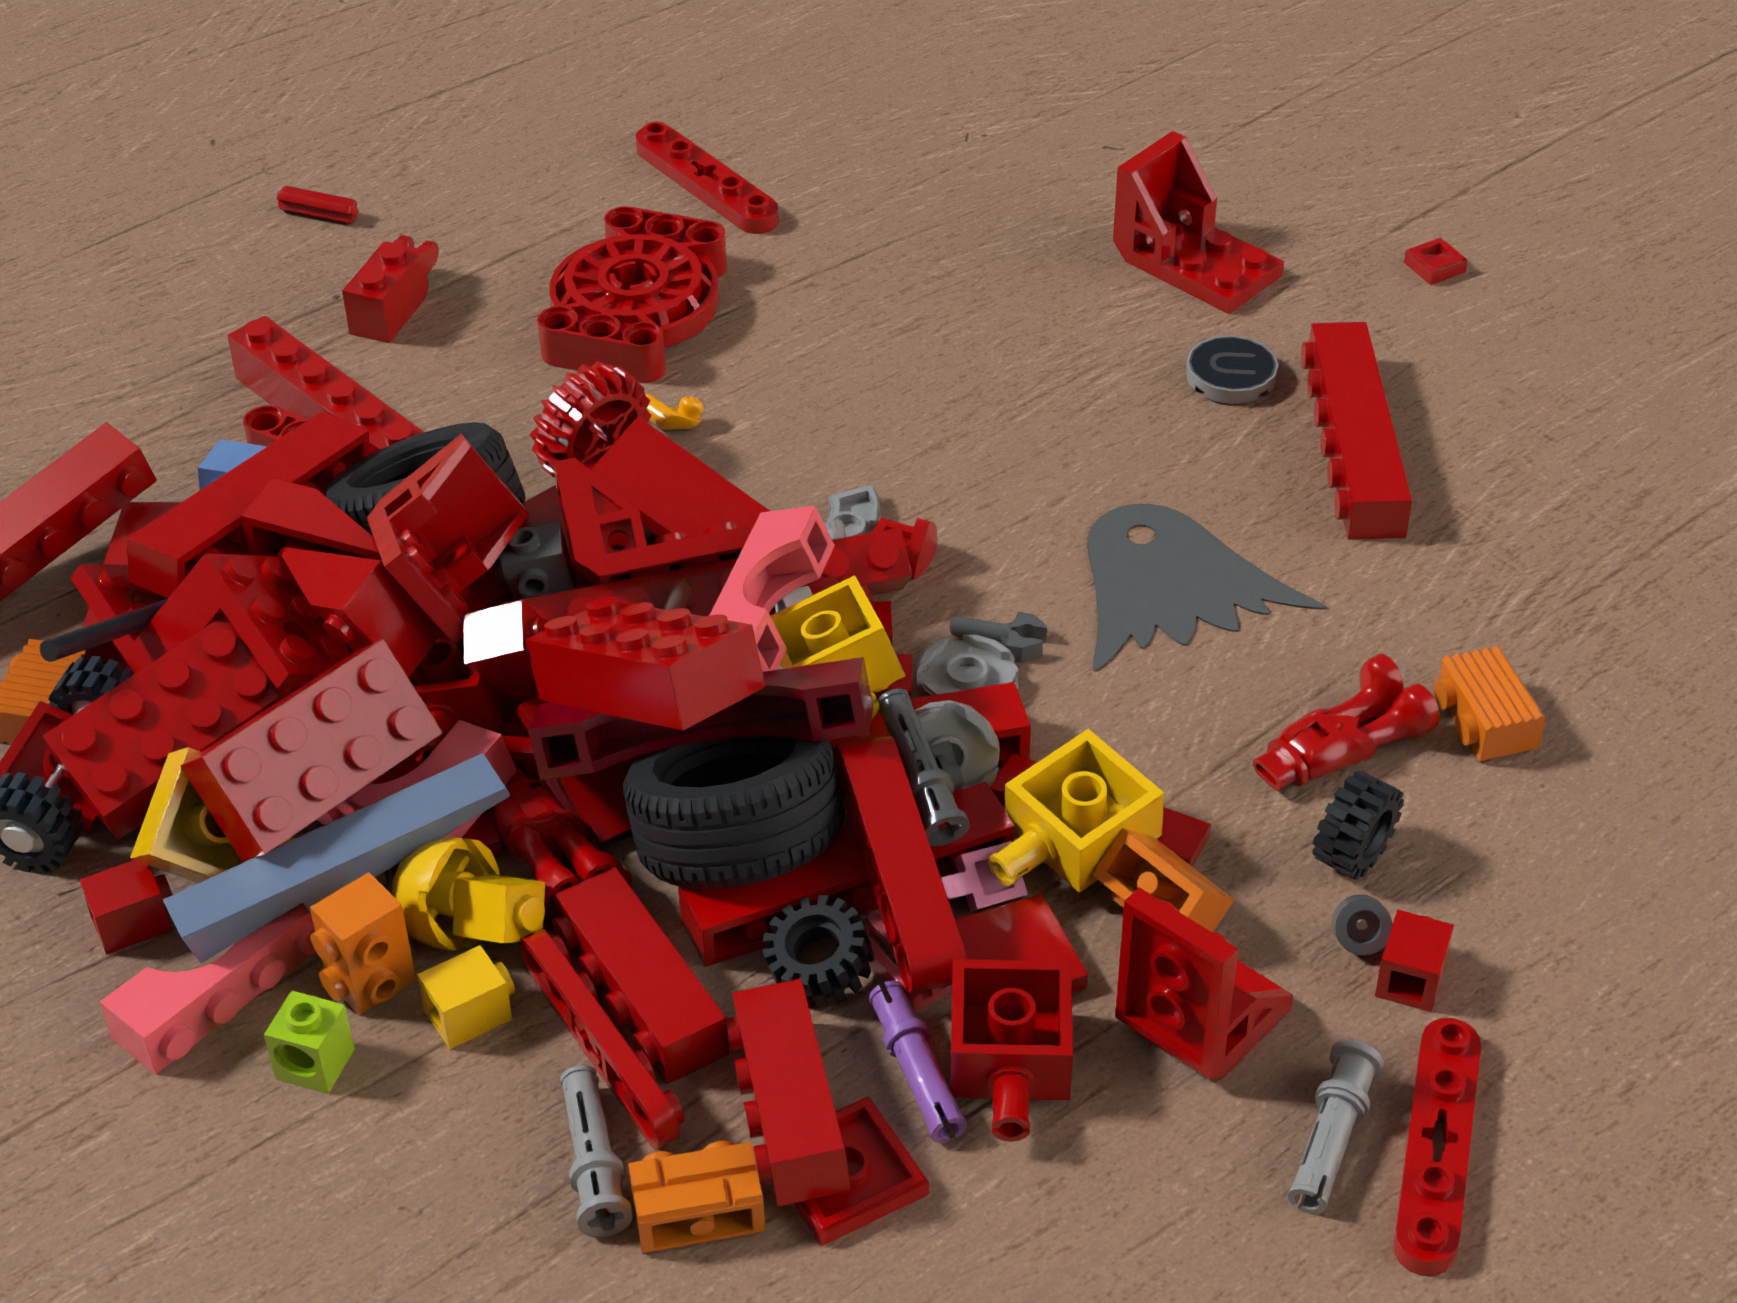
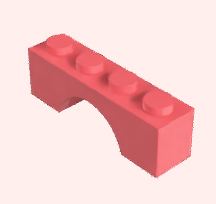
M816 506L760 513L710 614H721L727 616V619L730 621L752 624L762 672L778 670L787 650L769 612L790 592L820 579L835 546Z
M301 903L234 943L217 960L196 969L169 972L149 967L144 968L100 1001L111 1039L155 1075L158 1074L174 1060L185 1056L192 1046L218 1026L230 1021L240 1009L262 992L274 987L283 976L309 956L317 953L310 938V935L315 932L311 913L304 903Z

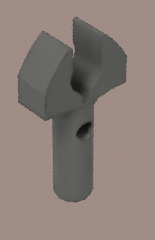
M1018 612L1015 620L1007 624L963 616H954L950 622V632L952 635L963 637V635H979L994 639L1008 648L1015 657V662L1019 663L1041 657L1043 643H1047V626L1038 617L1030 613Z

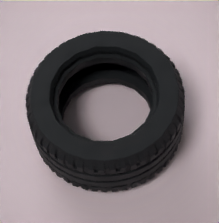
M478 422L441 427L380 449L338 474L327 486L325 495L373 536L367 517L379 500L462 433L523 505L526 499L525 491L510 453L506 448L503 436L486 423Z
M752 736L713 739L678 745L638 756L633 761L623 782L626 809L640 863L657 879L674 886L690 889L738 887L789 873L824 853L836 840L845 818L836 764L829 740L811 742L796 738Z

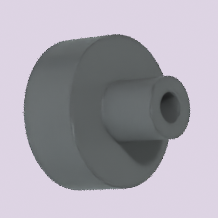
M1359 894L1350 896L1339 903L1332 916V929L1339 943L1347 951L1356 955H1371L1386 946L1393 924L1389 912L1380 901L1374 897Z

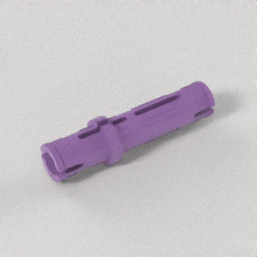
M895 980L884 982L892 998L891 1003L887 1002L879 985L869 995V1002L885 1030L883 1036L884 1045L891 1056L897 1057L928 1126L931 1139L937 1143L949 1142L951 1140L942 1122L943 1119L948 1120L956 1138L966 1131L968 1127L967 1120L962 1115L935 1059V1055L928 1044L931 1036L926 1023L922 1019L916 1018L906 995L904 985Z

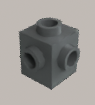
M560 521L535 527L519 528L501 552V555L493 563L499 586L508 585L513 601L575 589L572 557Z

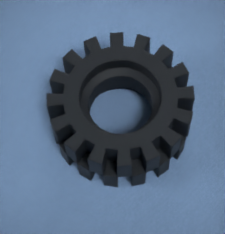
M1362 770L1355 771L1353 777H1347L1344 781V787H1339L1334 793L1335 800L1332 804L1328 803L1325 812H1327L1325 819L1319 821L1317 829L1320 832L1314 837L1313 845L1315 847L1312 850L1315 859L1354 880H1358L1360 876L1364 877L1368 872V868H1373L1377 863L1378 854L1382 855L1387 848L1385 843L1388 838L1393 837L1396 830L1393 828L1394 824L1400 820L1402 813L1399 810L1404 806V799H1402L1404 794L1402 791Z
M818 895V904L812 905L809 896L799 899L802 906L801 909L795 911L791 904H788L782 909L786 919L782 921L774 916L769 923L773 933L765 932L763 942L766 947L763 950L764 958L776 983L802 979L808 1007L812 998H814L818 1008L828 1007L827 997L833 995L837 1003L840 1004L847 1000L844 993L846 988L849 987L856 994L863 987L858 975L868 979L872 969L869 962H874L871 941L858 912L853 907L849 909L846 901L837 898L832 905L828 895ZM835 939L839 942L836 952L823 962L802 964L798 961L801 951L814 941Z

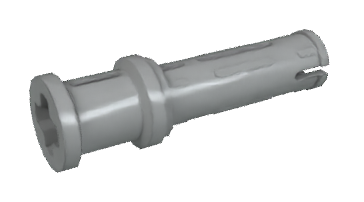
M1342 1040L1332 1046L1329 1057L1332 1067L1327 1081H1323L1316 1091L1315 1100L1319 1112L1296 1178L1288 1193V1199L1292 1205L1297 1204L1300 1195L1303 1194L1298 1209L1309 1214H1320L1326 1211L1332 1186L1343 1159L1353 1125L1367 1115L1370 1107V1100L1367 1094L1371 1082L1381 1075L1384 1061L1381 1054L1375 1048L1360 1041Z
M577 1065L567 1069L560 1078L576 1159L569 1171L571 1187L579 1193L581 1206L576 1213L579 1230L585 1235L603 1238L613 1236L626 1229L633 1219L631 1203L622 1194L621 1184L625 1178L623 1162L611 1152L597 1071L589 1065ZM604 1208H607L610 1212L609 1218L605 1217Z

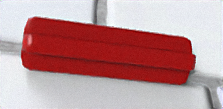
M283 186L276 197L278 207L283 211L347 224L353 223L359 212L357 201L352 198L292 186Z

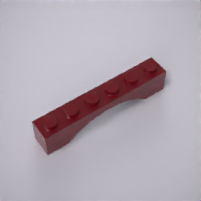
M864 657L763 672L765 688L684 731L555 703L540 704L528 728L540 780L595 773L643 754L713 739L772 736L816 742L869 734L874 706Z

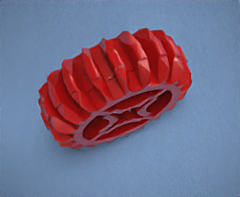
M599 361L593 364L592 367L582 364L577 374L566 372L564 383L560 386L552 385L554 392L547 400H540L544 409L542 413L533 417L538 427L530 433V436L535 441L532 451L536 454L538 462L543 466L542 468L552 477H555L554 461L575 457L586 467L594 465L638 416L646 422L650 420L652 415L647 410L650 399L645 395V388L640 385L637 379L621 367H616L613 364H603Z

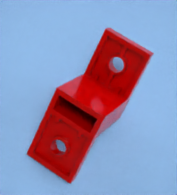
M205 553L169 598L130 583L128 565L80 564L70 577L99 622L168 599L143 630L112 640L134 674L224 614L276 689L300 688L349 656L347 646L333 638L323 628L325 621L310 605L300 586L293 578L287 564L279 556Z

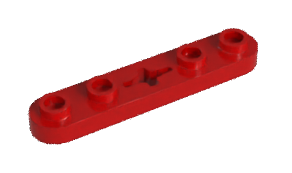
M655 121L647 123L635 134L637 154L739 229L747 233L761 234L772 231L777 227L779 223L778 203L675 129L663 122Z
M541 928L520 938L519 948L521 956L533 981L645 1140L656 1150L680 1138L679 1125L684 1123L685 1118L679 1101L672 1091H661L655 1082L654 1071L647 1056L640 1049L633 1052L598 1003V995L589 976L585 972L577 974L571 966L570 955L560 936L555 934L550 937Z
M1441 1018L1429 1023L1422 1033L1418 1051L1393 1247L1394 1254L1399 1263L1408 1271L1420 1276H1436L1450 1269L1454 1264L1460 1243L1481 1055V1040L1472 1026L1455 1018ZM1436 1123L1445 1124L1443 1137H1445V1149L1442 1152L1440 1162L1433 1160L1432 1136L1435 1133Z

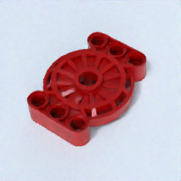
M616 207L609 210L604 217L606 239L581 247L567 256L554 270L549 282L551 307L543 310L537 318L541 356L548 365L578 371L582 364L592 367L597 361L608 365L613 364L624 369L640 383L654 382L661 379L666 372L665 348L691 338L704 329L715 316L719 305L718 277L722 276L727 270L725 229L721 224L714 221L635 207Z

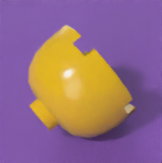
M445 836L421 845L399 863L393 878L391 894L402 904L407 933L419 943L432 948L458 951L457 949L461 946L471 948L481 941L479 939L453 935L455 878L499 875L498 865L488 847L479 840Z

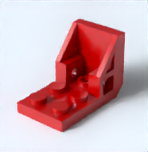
M1172 131L1117 167L1113 242L1125 262L1227 314L1235 311L1283 276V260L1215 227L1217 196L1187 137Z
M461 433L382 497L367 517L384 567L452 643L455 644L464 637V612L469 609L459 593L490 569L527 519L529 513Z
M575 457L554 461L556 489L576 582L583 588L736 559L739 557L751 533L749 525L736 528L734 522H724L706 528V534L686 538L683 532L669 533L656 538V544L647 546L639 507ZM615 547H622V548H624V549L615 550V549H613V548H615Z
M1140 887L1124 901L1115 1018L1208 1079L1222 1080L1291 1010L1293 994L1237 960L1238 948L1230 944L1219 933L1207 930L1180 913L1171 903L1159 900Z

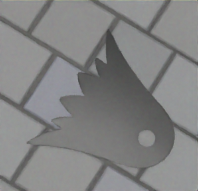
M1132 504L1118 507L1102 515L1093 524L1088 535V556L1094 577L1098 613L1097 644L1094 654L1093 671H1096L1108 662L1124 645L1130 635L1134 637L1140 648H1145L1153 636L1155 625L1160 627L1176 642L1185 645L1194 633L1196 617L1217 627L1237 631L1239 623L1234 604L1262 614L1270 613L1262 599L1300 607L1327 608L1324 604L1294 590L1263 572L1231 550L1192 518L1168 507L1153 504ZM1134 526H1147L1155 531L1156 538L1148 544H1137L1129 540L1127 532Z

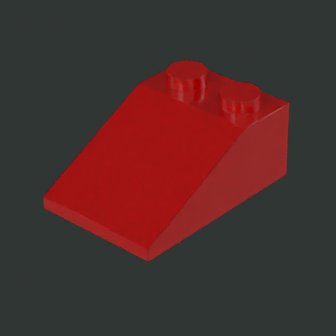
M272 478L240 515L249 555L279 556L284 561L281 554L287 547L382 561L374 537L318 489Z
M287 547L281 554L308 602L325 620L323 628L329 635L339 642L347 644L354 652L384 639L408 679L443 633L387 571L381 560Z

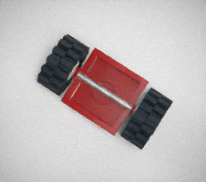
M92 656L89 662L85 657L78 658L75 663L72 662L50 694L48 698L50 703L47 704L39 701L0 761V854L5 857L2 863L10 867L14 862L20 863V870L30 872L33 866L37 873H46L48 869L55 871L65 861L82 830L88 833L92 831L99 817L56 762L42 735L133 676L134 672L129 667H126L123 672L117 669L118 662L109 659L107 664L104 665L100 656Z

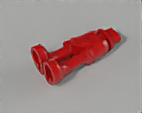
M1377 654L1369 658L1362 665L1359 673L1360 691L1339 705L1328 709L1318 708L1307 713L1299 720L1287 726L1281 732L1278 739L1275 738L1268 743L1267 752L1253 760L1254 770L1274 790L1279 791L1291 783L1300 787L1307 784L1308 780H1315L1343 767L1367 761L1373 757L1379 746L1403 738H1416L1435 729L1440 721V713L1433 695L1426 687L1419 683L1412 684L1404 689L1402 675L1394 661L1385 654ZM1380 716L1374 721L1364 725L1363 727L1358 728V724L1363 723L1374 717Z
M517 769V772L505 785L510 797L491 807L490 810L494 814L497 830L509 851L517 858L525 861L536 881L545 882L543 929L554 931L552 920L558 918L555 893L614 867L617 868L630 887H632V877L621 861L606 852L598 850L587 840V831L581 821L573 813L567 811L550 792L543 788L538 779L528 778L524 771ZM563 855L567 857L575 869L578 879L559 861L563 859Z

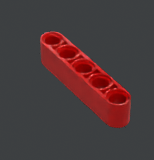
M884 735L835 745L834 761L841 792L904 987L909 994L952 985L953 959H967L895 740L891 735Z

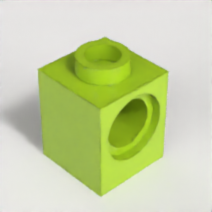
M291 990L264 1034L275 1079L327 1094L331 1091L355 1050L344 1004Z

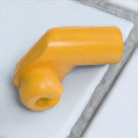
M645 393L650 399L647 410L652 416L649 422L662 430L693 429L703 420L700 416L704 411V404L695 397L684 396L680 399L679 408L669 407L653 395Z

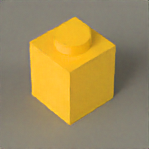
M495 874L455 878L453 935L503 944L521 942L520 938L541 928L543 929L545 882Z
M481 945L417 974L424 1012L450 1050L513 1020L509 995L515 993L512 978L502 962L493 964Z

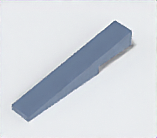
M484 753L274 848L265 855L250 859L165 898L163 902L181 938L198 961L203 963L301 903H304L311 913L310 907L364 874L369 872L375 878L400 863L416 848L425 843L440 839L510 797V794Z

